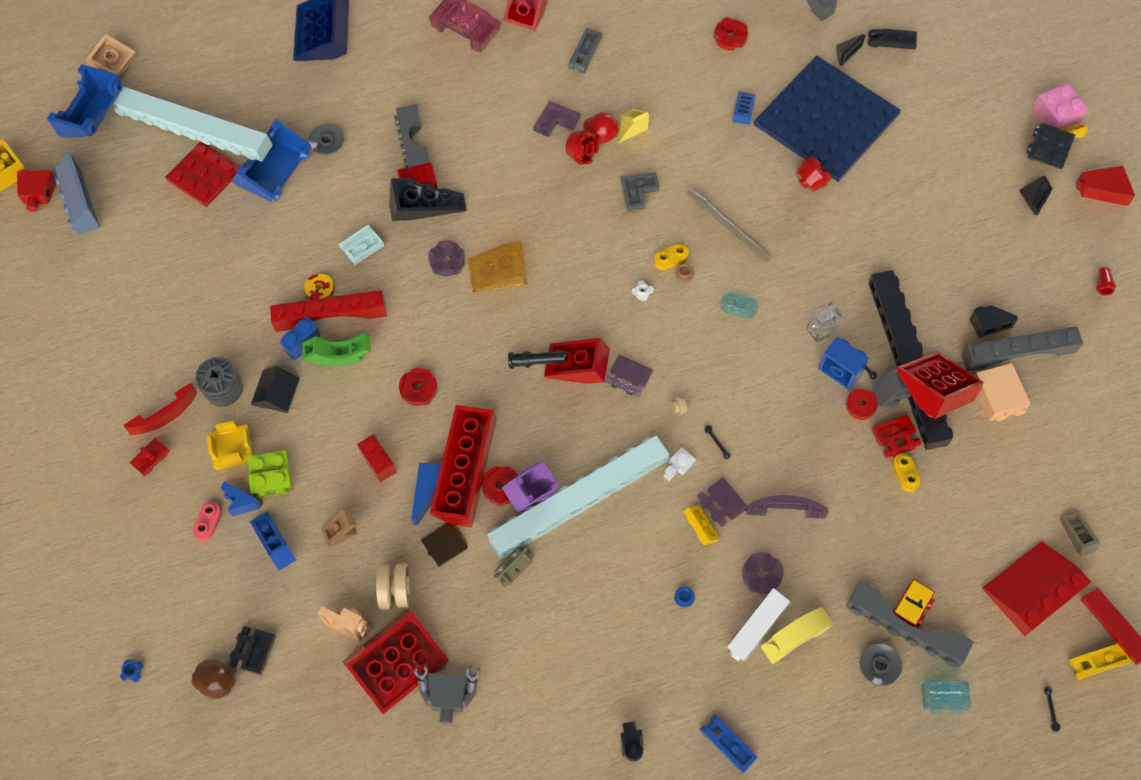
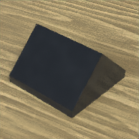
M278 366L264 369L251 405L288 413L300 380L299 377Z

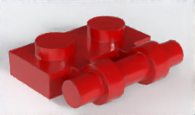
M908 414L877 425L871 430L880 447L887 444L889 449L883 451L885 458L891 456L894 458L904 451L908 450L910 452L915 450L917 446L922 445L919 438L913 440L911 435L916 433V429ZM903 438L905 443L897 446L895 441Z

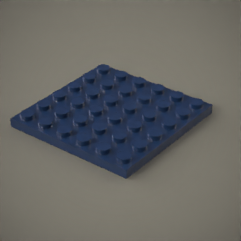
M816 55L754 120L753 125L806 160L809 156L814 157L821 164L820 166L825 172H828L834 180L839 182L900 115L901 110Z

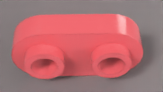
M207 502L200 509L193 526V534L200 541L211 539L215 533L222 515V510L217 503ZM209 509H213L211 513H207ZM201 527H206L203 532H200Z

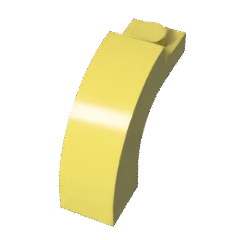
M823 607L815 609L781 629L772 636L773 638L763 644L761 648L770 662L775 664L801 644L820 636L832 627L834 623Z

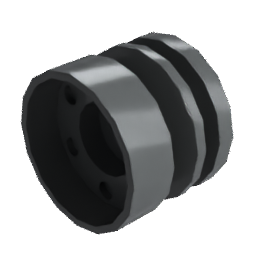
M213 357L205 360L198 367L195 380L210 404L223 407L233 404L240 398L243 392V383L234 365L228 359Z

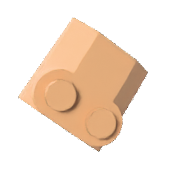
M105 34L86 58V62L91 67L112 72L121 77L132 63L136 52Z

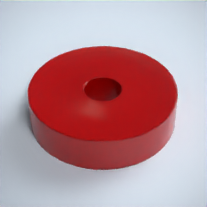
M866 389L852 391L846 400L847 412L858 420L871 418L878 407L876 396ZM862 402L865 406H860L859 403Z

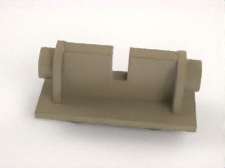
M517 548L509 556L511 559L506 564L502 563L496 569L497 574L494 578L501 577L500 583L503 586L511 585L519 576L514 570L516 567L523 572L532 563L533 556L528 552L524 553L527 548Z

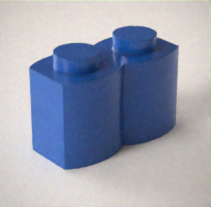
M306 317L296 324L294 330L287 332L281 338L280 344L284 352L295 360L302 356V342L315 336L320 338L321 334L317 325Z

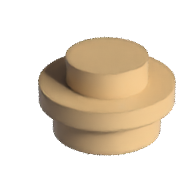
M674 397L671 402V410L677 416H681L687 411V404L684 398Z

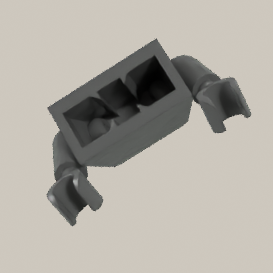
M424 664V672H419L416 665L415 675L419 677V691L426 705L431 706L433 711H440V723L451 724L453 712H462L463 707H467L475 697L478 683L477 677L481 669L478 667L477 674H473L471 666H469L466 674L428 673L427 677V665Z

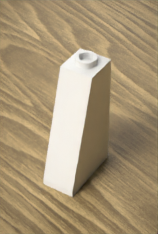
M773 588L727 648L731 650L729 654L737 661L740 659L745 661L791 605V602Z

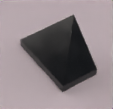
M865 34L836 45L838 62L841 67L863 46Z
M1042 176L1019 191L1034 215H1038L1053 188L1047 178Z

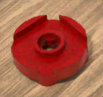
M728 17L723 18L715 27L714 40L724 50L732 51L738 47L742 48L747 42L748 27L741 21ZM728 33H733V34H735V35H732V36L730 37V36H728Z
M414 368L411 369V372L402 375L399 381V391L402 399L408 404L414 406L429 405L436 396L437 382L429 370ZM418 383H421V387L423 388L420 390H416L415 388H413V386H417Z
M507 466L490 468L482 479V492L485 498L497 506L511 503L504 490L497 488V483L500 481V483L505 482L507 484L518 477V473Z

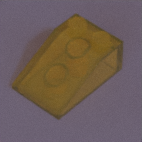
M521 242L503 244L468 258L473 292L527 285V274Z

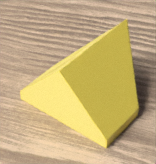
M634 108L619 115L618 143L648 130L649 114L647 111Z

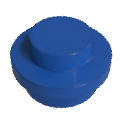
M681 587L675 592L674 599L678 606L686 608L694 603L695 594L690 588Z

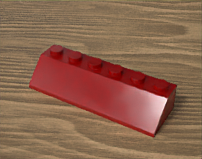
M455 405L429 513L431 516L452 525L472 528L497 420L494 410Z

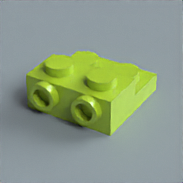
M287 450L247 457L250 492L253 496L265 498L268 497L269 493L276 492V495L288 493V490L293 489Z

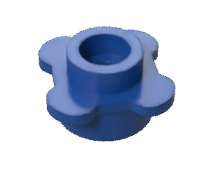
M126 660L123 663L120 678L124 681L130 679L138 682L141 679L140 672L144 667L143 663Z

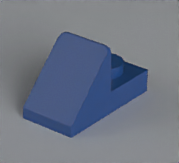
M225 481L220 487L224 493L223 496L233 502L228 508L231 516L258 510L262 506L258 499Z

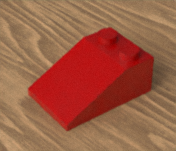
M601 338L550 343L548 352L566 351L567 362L546 364L545 378L586 384L605 382L610 348Z

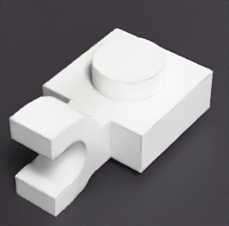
M681 448L669 459L668 463L670 466L665 470L663 477L670 481L678 472L684 475L696 463V459L684 448Z

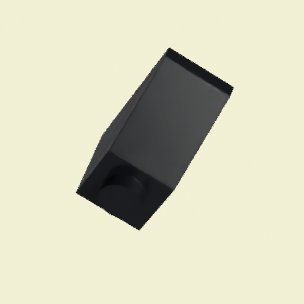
M991 305L976 308L969 320L978 337L982 338L1014 327L1018 317Z

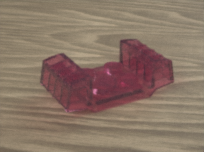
M443 0L429 16L431 25L436 30L442 33L446 27L469 39L471 49L480 53L500 30L501 22L492 17L489 12L467 0Z

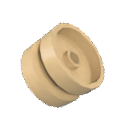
M407 563L396 564L394 573L389 564L377 566L376 590L380 610H390L394 599L398 609L410 608L411 579Z

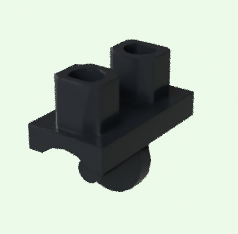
M635 722L623 723V733H620L622 757H626L632 762L639 761L643 756L642 729L637 730Z

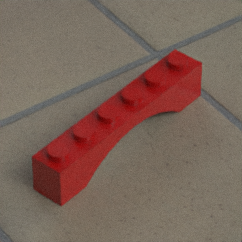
M382 290L270 305L271 323L275 332L294 330L296 324L306 317L312 321L331 317H360L365 319L387 317Z

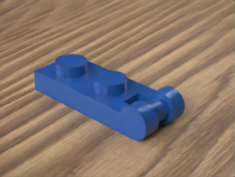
M716 715L710 718L707 726L703 725L700 729V732L742 774L758 758ZM716 728L721 731L718 736L713 733Z

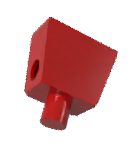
M51 170L17 171V194L22 203L26 205V209L30 212H36L38 205L49 204L57 184Z

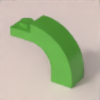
M365 332L350 340L341 342L327 341L316 336L302 342V360L318 365H349L362 361L363 355L370 352V335Z

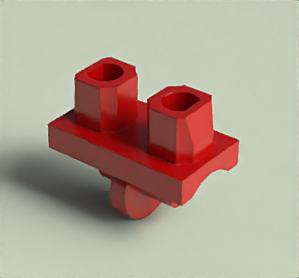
M154 438L145 448L142 446L140 448L141 452L129 463L145 476L153 470V467L167 457L170 450L158 439Z

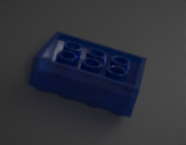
M307 0L297 5L294 61L333 60L347 54L349 0Z

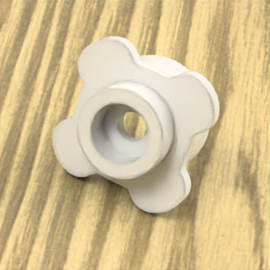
M643 280L639 281L636 288L632 289V294L642 301H646L650 293L654 292V288L645 284Z

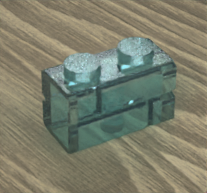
M925 681L922 684L923 709L930 710L932 714L943 713V710H951L952 714L965 713V710L971 706L969 683L961 681Z

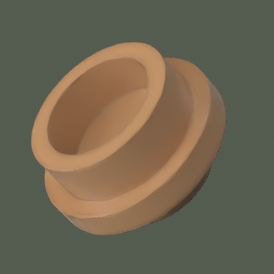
M681 264L677 267L675 274L677 279L687 282L693 278L694 270L689 264Z

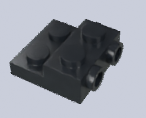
M1041 123L1033 131L1032 136L1035 138L1033 143H1029L1027 147V159L1063 169L1076 134Z

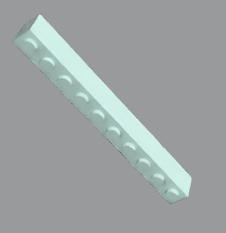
M126 87L122 88V91L112 104L115 108L114 111L121 116L125 115L133 120H140L148 125L158 126L162 130L173 131L177 135H185L192 140L196 139L206 145L211 144L221 150L232 151L236 155H244L251 160L256 159L262 162L272 147V143L265 133Z
M657 435L653 438L648 437L641 442V445L636 448L631 447L627 449L624 455L620 457H613L605 466L596 467L588 476L579 477L575 480L574 484L569 487H562L558 490L557 494L544 498L535 507L533 505L529 506L524 510L523 514L512 516L502 526L493 527L487 534L488 541L501 560L517 548H522L666 463L669 459V453Z

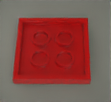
M200 141L165 178L169 183L207 208L232 182L240 166Z

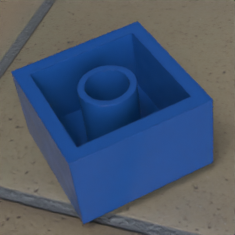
M837 336L824 352L818 369L850 390L863 374L869 358L863 351L855 349L848 341Z

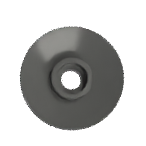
M323 124L311 131L309 143L314 152L329 155L342 147L344 135L337 126Z
M873 644L863 651L860 657V669L869 682L885 686L892 684L898 679L902 671V661L899 654L892 647L885 644ZM876 663L882 664L883 669H877Z

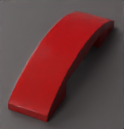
M189 383L174 393L177 399L145 420L141 415H138L123 426L130 435L144 434L159 429L176 419L189 407L197 395L196 390Z

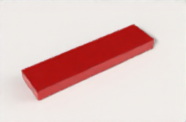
M1099 588L1082 596V603L1135 665H1139L1141 663V636Z

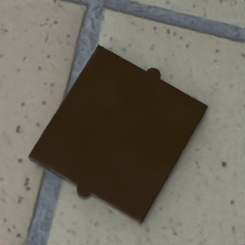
M450 523L443 525L421 540L428 551V556L433 558L438 567L468 549V546L461 538V533L457 532Z

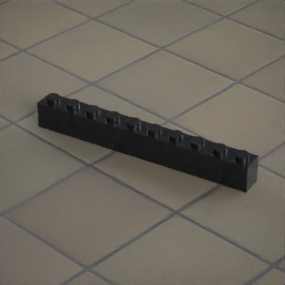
M893 270L871 274L868 284L896 366L898 367L924 357L922 344L920 341L918 342L916 336V327L911 322L910 310L905 305L904 293L899 288L898 277L895 276ZM912 395L907 397L925 450L948 446L953 439V431L951 427H948L947 415L945 414L936 419L929 417L925 411L919 408Z

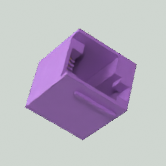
M543 461L521 472L518 477L507 483L502 489L518 513L536 501L538 503L556 492L559 485Z

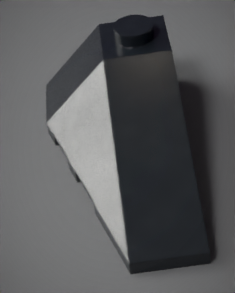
M391 178L389 206L392 221H410L465 212L467 210L463 193L446 188H435L431 184H421L410 178Z

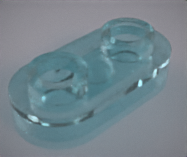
M726 294L721 300V309L729 314L752 318L757 313L758 304L751 298Z

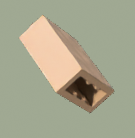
M1012 363L975 374V377L984 382L978 397L989 421L995 419L1001 421L1010 415L1019 416L1026 412L1031 403Z

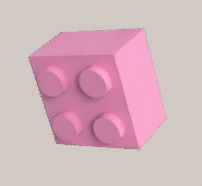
M1065 83L1040 94L1033 109L1044 124L1060 129L1082 121L1088 107L1069 83Z

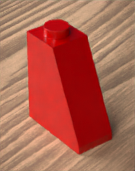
M1123 165L1081 172L1076 181V188L1080 191L1081 197L1127 206L1135 197Z

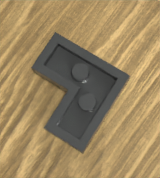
M656 172L621 177V186L627 211L645 209L643 193L659 191Z

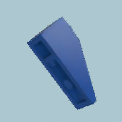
M419 462L411 518L413 525L419 524L432 505L441 464Z
M268 512L250 521L265 550L279 571L296 561Z

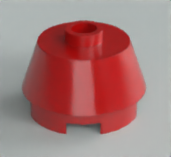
M591 130L574 131L567 138L566 154L579 165L591 164L594 153L599 151V139L595 137V133Z
M812 156L802 160L796 175L800 179L798 182L805 189L808 188L814 192L828 186L827 183L832 177L828 172H825L820 166L821 164Z

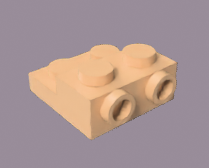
M321 606L318 615L324 624L359 642L362 637L365 638L370 630L367 621L361 617L362 614L353 608L350 611L344 608L340 615V612L331 606L328 609Z

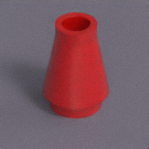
M1109 268L1099 269L1096 289L1100 295L1109 296L1114 293L1116 284Z

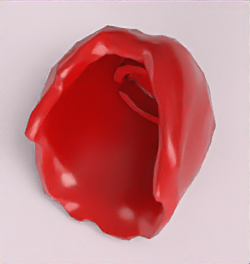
M604 112L585 120L583 124L585 130H591L595 133V137L599 139V144L611 141L619 131L618 121L615 117Z

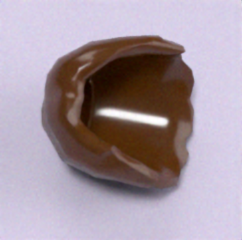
M206 659L196 666V670L192 674L191 684L202 695L212 699H220L229 695L236 681L234 673L227 665L218 660Z

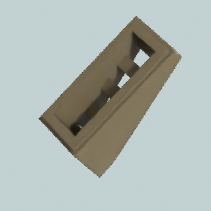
M1079 511L1060 517L1063 527L1080 556L1098 550L1100 541ZM1075 520L1078 521V523L1070 525V522Z

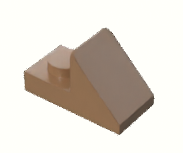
M342 508L321 528L328 546H332L357 534L354 527L356 523L349 508Z

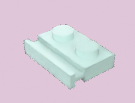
M368 224L339 243V247L355 266L384 247V242Z

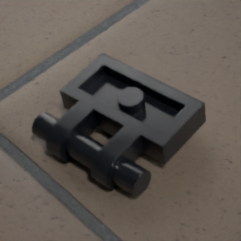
M243 626L241 633L237 635L236 640L238 641L235 649L230 653L229 657L231 659L228 666L236 668L238 661H243L240 667L242 670L262 676L276 635L255 629L253 636H249L251 628ZM245 643H249L246 654H243L242 651Z

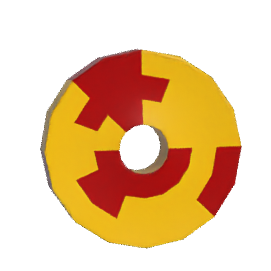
M314 274L305 282L304 290L310 300L328 298L334 294L335 287L328 275Z

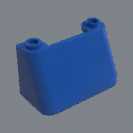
M81 64L77 70L81 74V81L78 80L77 82L80 89L65 112L60 110L58 114L51 112L47 117L55 132L64 138L90 137L96 133L98 126L118 94L122 91L123 84L118 74Z
M276 119L266 133L272 143V147L263 161L248 158L232 180V183L270 202L273 199L277 201L282 194L280 189L299 162L302 159L305 161L311 153L309 151L310 143Z

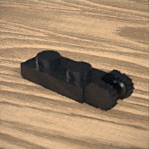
M872 29L868 32L870 37L868 45L870 47L916 49L917 46L916 31Z

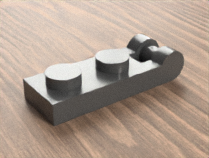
M586 28L569 61L568 68L578 69L582 73L586 72L588 64L602 39L601 32Z

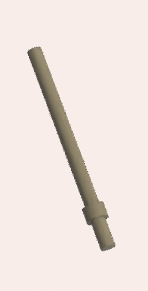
M692 188L687 192L701 209L704 208L765 262L770 260V255L709 204V200L704 196H700Z

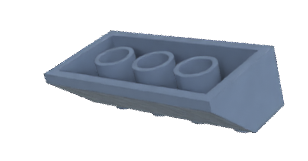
M67 152L55 168L57 174L55 180L58 187L61 186L62 189L59 193L62 200L66 202L63 206L66 214L70 215V219H68L69 225L72 230L75 229L81 235L98 229L100 226L83 173L72 154Z

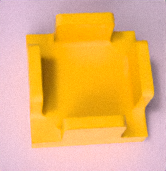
M235 421L216 424L215 428L217 431L209 432V436H206L208 452L213 459L214 469L221 470L248 464L247 457L253 456L249 426L247 424L237 426Z

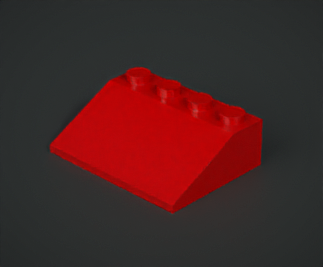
M938 351L898 366L896 369L919 408L925 411L926 415L935 419L974 402L984 384L983 381Z
M1041 541L982 589L1017 629L1026 636L1088 586L1091 581L1075 564Z
M407 609L342 662L381 713L384 714L419 686V677L415 675L416 665L419 672H424V664H426L428 667L426 676L428 677V673H435L449 660L414 613Z

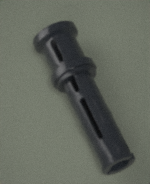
M566 351L508 353L510 369L522 366L529 368L537 364L567 362Z

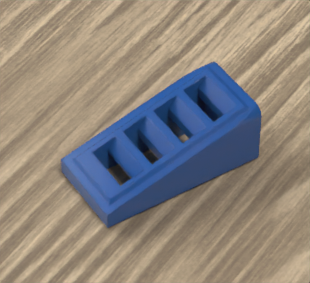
M738 92L733 122L750 125L755 94Z

